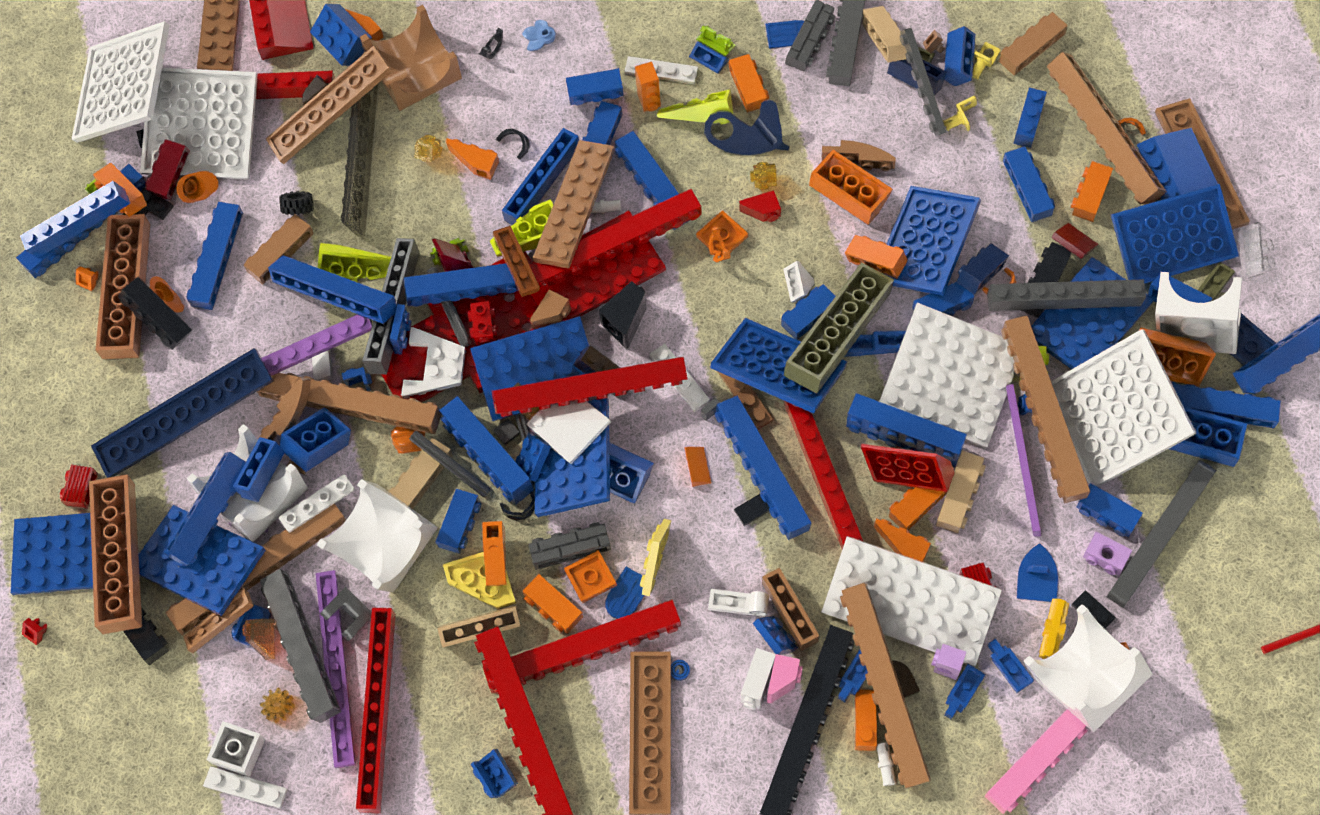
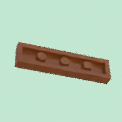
M511 226L493 231V237L521 296L524 297L538 292L540 287Z

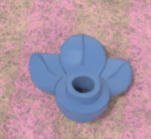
M536 20L534 26L527 27L522 32V35L527 40H530L527 46L529 51L539 50L544 44H550L555 40L554 29L549 27L548 23L544 20Z

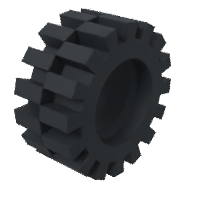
M291 191L279 196L282 214L300 215L306 214V212L310 213L314 209L313 196L310 192Z

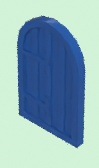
M793 20L766 23V37L769 49L792 46L804 21Z
M626 566L616 581L617 586L613 587L608 593L605 600V608L613 618L619 619L633 614L637 610L638 605L645 596L642 595L643 587H640L642 578L640 573Z

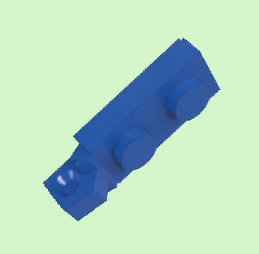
M996 639L987 645L993 653L990 655L992 661L1016 693H1019L1034 682L1010 648H1007L1005 645L1001 647Z
M861 650L856 654L839 685L842 690L838 695V699L844 703L850 694L855 696L866 681L865 674L868 671L866 665L862 666L859 658V654H862Z
M967 664L947 697L946 704L949 707L944 716L951 720L956 711L962 713L986 674Z

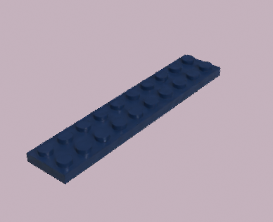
M253 348L92 444L91 448L106 477H115L274 382L258 350Z

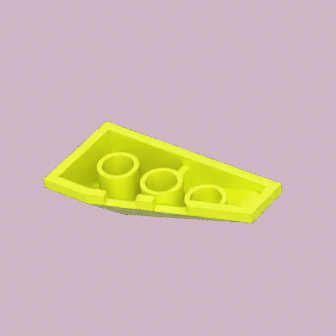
M731 90L708 94V97L702 101L698 98L691 99L685 106L683 103H678L658 110L657 117L705 123L710 114L718 110L729 111L733 114ZM719 118L713 123L726 124L730 121L725 118Z
M551 199L533 206L529 209V213L523 217L520 216L516 223L511 226L523 252L537 248L553 207ZM492 238L490 244L496 256H502L495 239Z
M320 243L318 268L358 283L357 279L367 277L369 280L386 277L391 257L341 245Z

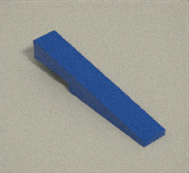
M873 331L870 335H860L844 357L898 353L906 331Z

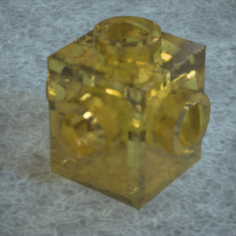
M425 135L415 143L414 158L431 163L440 157L442 153L441 140L436 139L433 135Z
M759 162L757 165H753V171H750V181L754 182L755 188L766 190L769 187L777 186L775 163Z

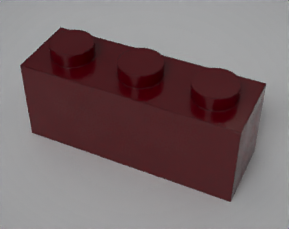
M167 139L160 145L158 159L154 161L152 166L153 172L146 181V190L150 194L172 200L190 152L185 145Z

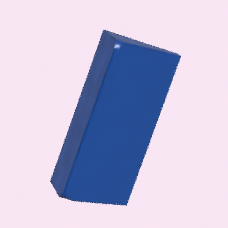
M699 41L696 42L689 55L690 58L717 74L730 60Z

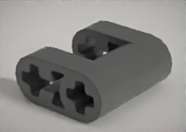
M345 587L319 614L328 620L340 607L347 612L354 621L341 635L349 641L371 619L372 611Z

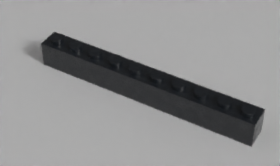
M830 625L759 815L792 814V810L789 809L791 802L796 803L800 792L796 790L798 783L803 784L807 773L803 771L806 763H811L814 754L811 752L813 744H818L821 733H818L820 725H825L828 717L825 714L827 706L831 707L835 696L832 695L834 688L838 689L842 677L839 676L841 669L845 670L849 659L845 657L848 651L852 652L855 643L852 638L854 633Z

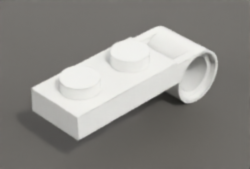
M711 589L708 610L766 616L769 594L758 591L750 594Z

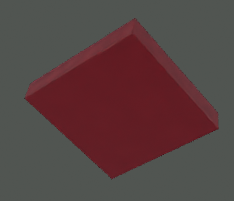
M1070 223L1055 231L1051 237L1080 259L1091 253L1098 246L1097 242Z

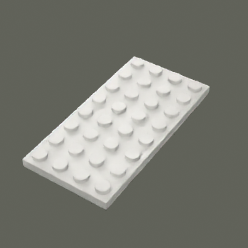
M847 536L822 613L847 621L846 616L849 613L847 607L844 608L841 603L840 596L843 595L841 590L866 583L884 635L936 652V649L941 650L943 644L966 652L963 662L976 666L1002 589Z

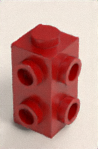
M489 301L470 303L471 310L468 311L469 322H472L473 328H469L471 339L475 340L476 345L494 342V336H498L496 324L493 325L492 320L496 319L494 307L491 308Z

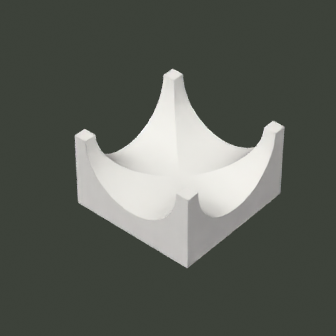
M1161 272L1155 312L1156 331L1206 342L1217 353L1236 354L1241 317L1239 305L1242 278L1234 277L1231 287L1222 297L1211 302L1195 303L1177 295L1170 285L1169 272Z
M243 424L238 429L240 438L234 454L247 461L258 440L249 428ZM280 462L259 502L244 499L236 492L234 496H230L227 503L229 505L223 513L220 512L219 515L244 537L254 542L308 487L295 466L291 463L286 466ZM192 473L187 478L198 496L211 475L197 477Z
M361 479L357 484L360 488V495L354 510L336 532L326 538H321L317 546L333 553L357 568L373 582L372 586L377 590L394 592L438 527L378 484Z
M1081 605L1076 610L1078 621L1075 631L1068 642L1057 653L1043 660H1035L1028 656L1023 662L1040 686L1089 729L1095 732L1153 674L1139 650L1135 647L1131 650L1125 648L1097 622L1084 605Z

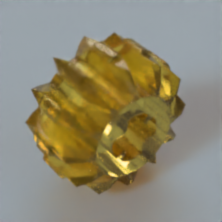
M276 688L275 693L270 689L268 697L262 695L265 702L260 703V706L263 708L261 713L266 715L268 721L273 719L275 723H278L280 717L283 721H286L285 714H293L289 708L295 707V704L292 703L294 698L292 695H288L289 692L286 689L281 691L280 688ZM275 703L281 704L279 707H274Z

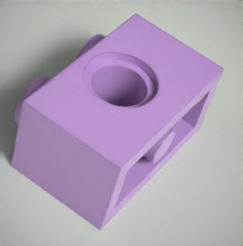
M1095 532L1083 557L1086 558V562L1089 564L1103 567L1104 571L1110 575H1120L1132 550ZM1103 552L1109 553L1110 556H1111V558H1110V559L1104 558V557L1102 556V553H1103Z
M943 644L941 650L936 649L931 664L935 666L933 672L957 680L966 652Z

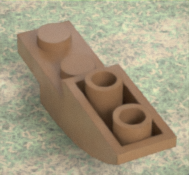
M841 140L840 146H822V161L832 150H835L851 162L857 161L858 166L864 170L876 168L882 171H889L895 169L896 158L869 144Z
M308 377L296 379L292 383V388L289 392H285L280 397V402L276 406L281 411L273 416V421L270 425L265 426L261 430L262 434L259 437L273 441L278 435L281 436L283 432L296 425L308 399L311 380Z

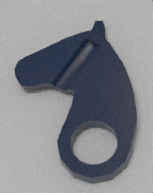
M765 100L761 103L760 115L752 126L744 123L731 112L718 110L710 114L705 122L704 134L707 140L728 153L756 155L775 149L789 150V146L782 142V128L778 107L773 100ZM719 118L728 119L733 125V133L726 139L715 137L711 131L712 123Z

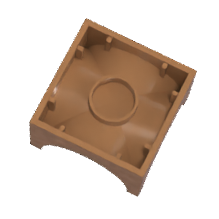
M423 4L416 7L415 19L399 35L383 41L372 40L366 34L360 36L364 52L375 46L391 68L392 72L381 82L399 111L462 79L457 56L453 51L448 53L443 46Z

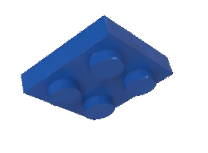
M397 304L390 335L394 354L402 355L403 348L406 349L408 338L406 334L411 329L409 312H407L405 305Z
M528 432L527 437L523 441L522 450L515 462L531 481L536 482L551 446L537 435Z
M775 616L763 617L753 622V625L775 654L792 653L798 648L795 644V639L785 631L783 623L779 618Z

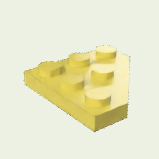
M663 519L661 525H657L652 538L649 539L647 545L649 555L646 557L643 569H646V574L642 576L640 587H643L642 595L650 596L656 580L653 578H656L663 557L661 553H663L667 543L671 520Z
M484 552L443 564L447 582L450 586L496 609L516 604L507 570V585L486 586Z

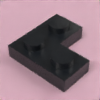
M143 188L141 193L147 206L134 215L145 214L146 216L150 212L164 220L174 206L167 200L152 195L146 188Z
M1086 590L1071 604L1076 610L1081 605H1084L1104 629L1116 618Z

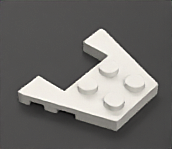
M411 327L409 345L428 347L424 380H403L402 398L406 399L412 395H423L428 391H439L462 385L466 354L465 347Z

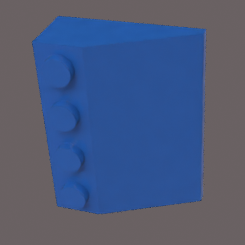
M1192 128L1154 136L1137 144L1141 156L1167 191L1160 197L1161 200L1218 184Z

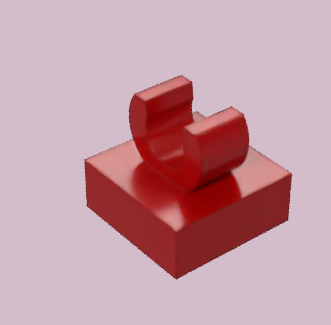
M27 618L23 621L22 635L35 645H38L42 641L43 634L46 633L48 625L39 626V618L34 620Z

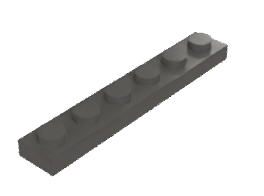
M912 27L900 31V42L906 48V59L908 63H911L913 69L911 74L913 79L917 81L919 87L917 92L919 97L923 99V110L930 120L929 128L935 136L946 133V129Z

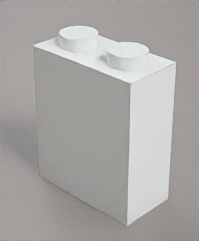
M756 648L741 691V703L744 704L745 708L750 710L761 708L772 675L776 654Z

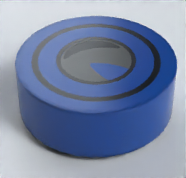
M676 660L671 664V677L674 680L683 681L689 676L690 668L687 662Z

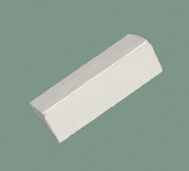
M330 349L312 357L313 378L316 381L333 380Z

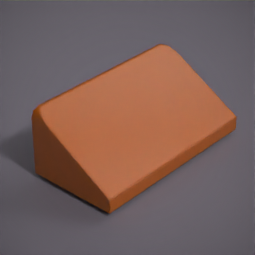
M684 447L692 487L710 484L711 479L704 447Z

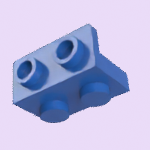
M493 749L481 760L471 763L474 775L480 780L485 794L490 798H499L518 784L498 749Z

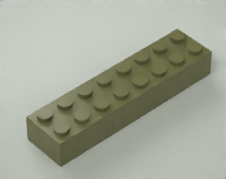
M861 262L787 360L783 376L818 393L888 298L894 279Z

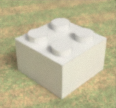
M223 721L207 761L212 765L250 777L265 738L259 733Z

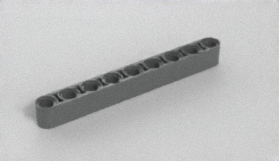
M1201 460L1198 461L1106 596L1122 608L1125 607L1217 471L1216 469Z

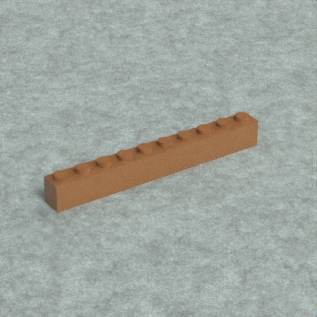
M1061 52L1047 65L1050 70L1049 75L1058 82L1060 91L1067 95L1069 104L1076 108L1078 111L1077 116L1082 121H1085L1087 124L1086 129L1096 137L1097 145L1105 150L1106 158L1113 162L1115 171L1124 178L1125 186L1135 194L1134 199L1139 204L1144 205L1155 202L1167 191L1073 56Z
M1028 316L1007 320L1004 323L1003 329H1001L1002 337L1004 340L1007 339L1009 345L1007 346L1008 354L1014 359V371L1020 376V388L1022 391H1025L1027 396L1025 398L1026 405L1033 413V425L1038 427V439L1040 444H1043L1045 447L1044 456L1046 461L1051 464V476L1053 480L1057 481L1058 496L1063 498L1064 504L1087 498L1090 489Z
M276 373L272 375L274 382L260 389L257 393L261 397L280 401V397L292 388V383L302 377H298L293 373ZM308 377L311 380L305 407L319 410L325 407L330 412L436 434L441 414L438 405L435 403H421L413 398L407 400L394 394L388 396L379 391L369 392L361 387L354 389L342 383L335 385L327 380L316 381Z
M335 503L291 533H288L285 528L280 534L270 537L267 543L260 545L266 551L238 593L242 589L249 590L259 583L260 579L275 572L317 543L321 538H324L343 525L346 519ZM185 598L181 602L171 605L165 613L177 631L184 635L213 612Z
M862 583L841 590L843 594L840 596L841 603L844 608L847 607L849 613L846 616L850 627L853 626L855 631L853 640L856 647L860 646L862 654H859L862 666L866 665L868 671L865 674L869 686H873L874 693H872V698L875 706L879 705L881 713H878L881 725L886 727L887 733H885L887 744L892 745L894 753H891L894 765H898L900 773H898L901 786L905 785V788H910L930 782L931 778L868 586L866 583Z

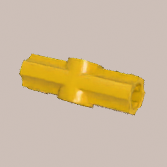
M1052 599L1048 618L1044 623L1045 628L1042 632L1043 639L1039 651V657L1042 659H1046L1059 651L1060 642L1065 634V620L1069 608V603L1065 600Z

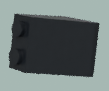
M633 281L599 309L601 325L625 349L629 348L647 309L646 292L641 285H636Z

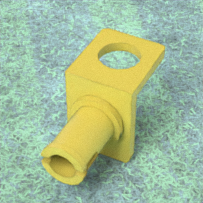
M985 42L980 52L975 51L976 62L973 66L972 77L979 79L985 66L992 67L1000 53L999 48ZM992 49L994 51L993 57H986L983 54L984 51Z
M975 96L956 104L957 114L943 120L947 131L960 124L965 125L967 131L970 130V125L964 111L977 105Z

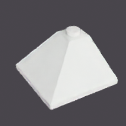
M577 400L569 401L570 405L558 407V403L550 404L551 408L539 410L527 423L528 427L539 438L549 444L554 451L570 464L611 423L606 416L588 402L577 403Z

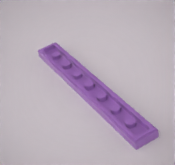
M1011 384L1006 387L1033 536L1037 537L1041 536L1040 524L1014 385Z

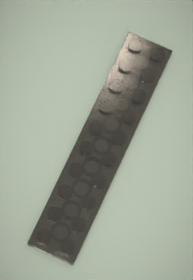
M378 84L351 106V117L349 118L350 131L348 133L349 142L346 151L347 164L345 165L346 175L344 197L342 198L341 223L356 236H365Z

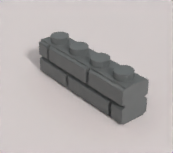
M815 0L786 56V65L801 71H805L806 67H811L814 60L812 56L814 52L818 53L821 47L819 42L821 38L825 39L829 30L826 28L828 24H833L836 15H833L835 9L833 6Z
M599 522L590 524L589 528L581 529L578 527L571 529L570 533L567 534L555 533L548 539L536 538L532 540V543L528 544L535 570L583 558L598 550L600 553L611 550L605 524H600Z

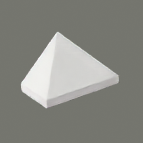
M799 261L784 268L790 301L796 302L808 294L814 285V279Z

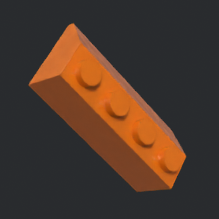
M832 150L814 169L809 182V186L867 225L879 214L893 190L835 150Z
M1140 327L1139 331L1141 329L1145 330L1169 379L1199 387L1216 355L1206 342Z

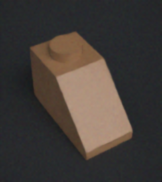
M548 290L530 319L531 327L538 329L561 322L570 313L569 299Z

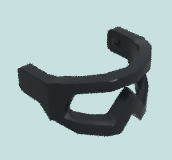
M497 28L496 33L490 38L485 47H482L478 54L485 58L493 59L501 47L503 30ZM493 39H495L498 42V44L494 51L489 55L488 53L491 52L489 45L491 44Z
M516 129L502 131L496 138L498 142L510 134H518L521 137L522 150L517 156L520 160L528 153L530 146L528 137Z
M533 491L530 492L532 501L522 513L510 512L504 508L505 505L502 502L499 503L503 514L509 519L516 521L525 520L531 516L535 510Z

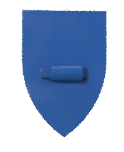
M1039 543L1025 555L1020 564L1017 581V599L1051 602L1052 599H1057V567L1050 553Z

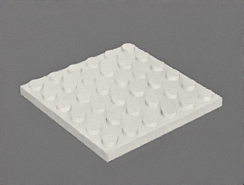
M164 21L90 47L72 135L73 141L78 143L153 119L170 26Z
M162 68L153 119L144 122L140 173L144 175L152 174L153 163L159 156V147L167 139L185 145L190 150L181 176L199 171H209L216 178L249 180L258 74L256 72Z
M917 303L879 402L967 434L965 442L987 449L1007 395L1006 387L1010 385L1015 372L1013 367L1014 359L1009 356L1007 346H1009L1007 339L1004 340L1002 336Z
M1143 329L1051 381L1088 484L1092 483L1099 487L1197 434L1153 345Z

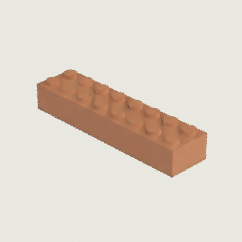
M136 214L131 217L127 215H110L108 217L95 349L102 359L139 358L142 320L137 319L134 312L129 307L124 306L118 296L122 289L137 277L146 284L151 224L145 214Z
M128 474L89 481L95 627L102 634L141 628L142 615L135 483Z

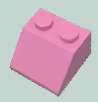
M776 654L768 689L767 703H773L795 689L796 683H800L803 666H799L800 659Z

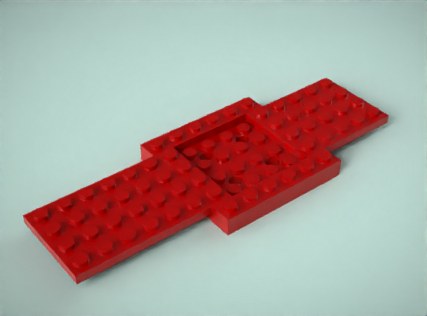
M628 210L583 234L580 240L633 215ZM650 241L645 244H638L628 252L623 251L613 259H606L596 267H589L579 275H572L562 283H555L542 292L538 291L524 297L521 296L519 291L514 293L505 292L498 293L495 296L484 295L475 299L463 298L458 301H452L471 341V345L465 348L466 354L462 381L470 377L479 394L483 392L470 348L480 346L476 345L475 340L470 337L469 328H473L472 322H469L468 311L471 310L470 303L489 301L491 308L494 307L496 319L492 320L493 325L496 324L498 334V336H494L495 341L528 332L524 331L522 327L524 324L530 323L531 317L548 290L569 299L571 310L566 318L564 317L562 321L581 317L607 303L631 281L636 285H640L666 271L665 264ZM524 251L523 253L528 264L533 263L527 252ZM502 258L491 265L505 264L506 262ZM512 294L515 298L513 301L507 302L505 301V296ZM428 303L427 306L433 315L411 327L460 345L441 303ZM407 331L406 349L403 348L402 355L394 354L393 351L387 375L381 374L391 393L402 397L403 380H424L428 347L410 346V331ZM446 389L428 391L423 395L416 394L409 397L422 403Z

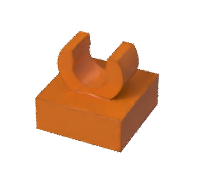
M78 267L76 269V285L92 291L96 286L99 272H93L89 267Z

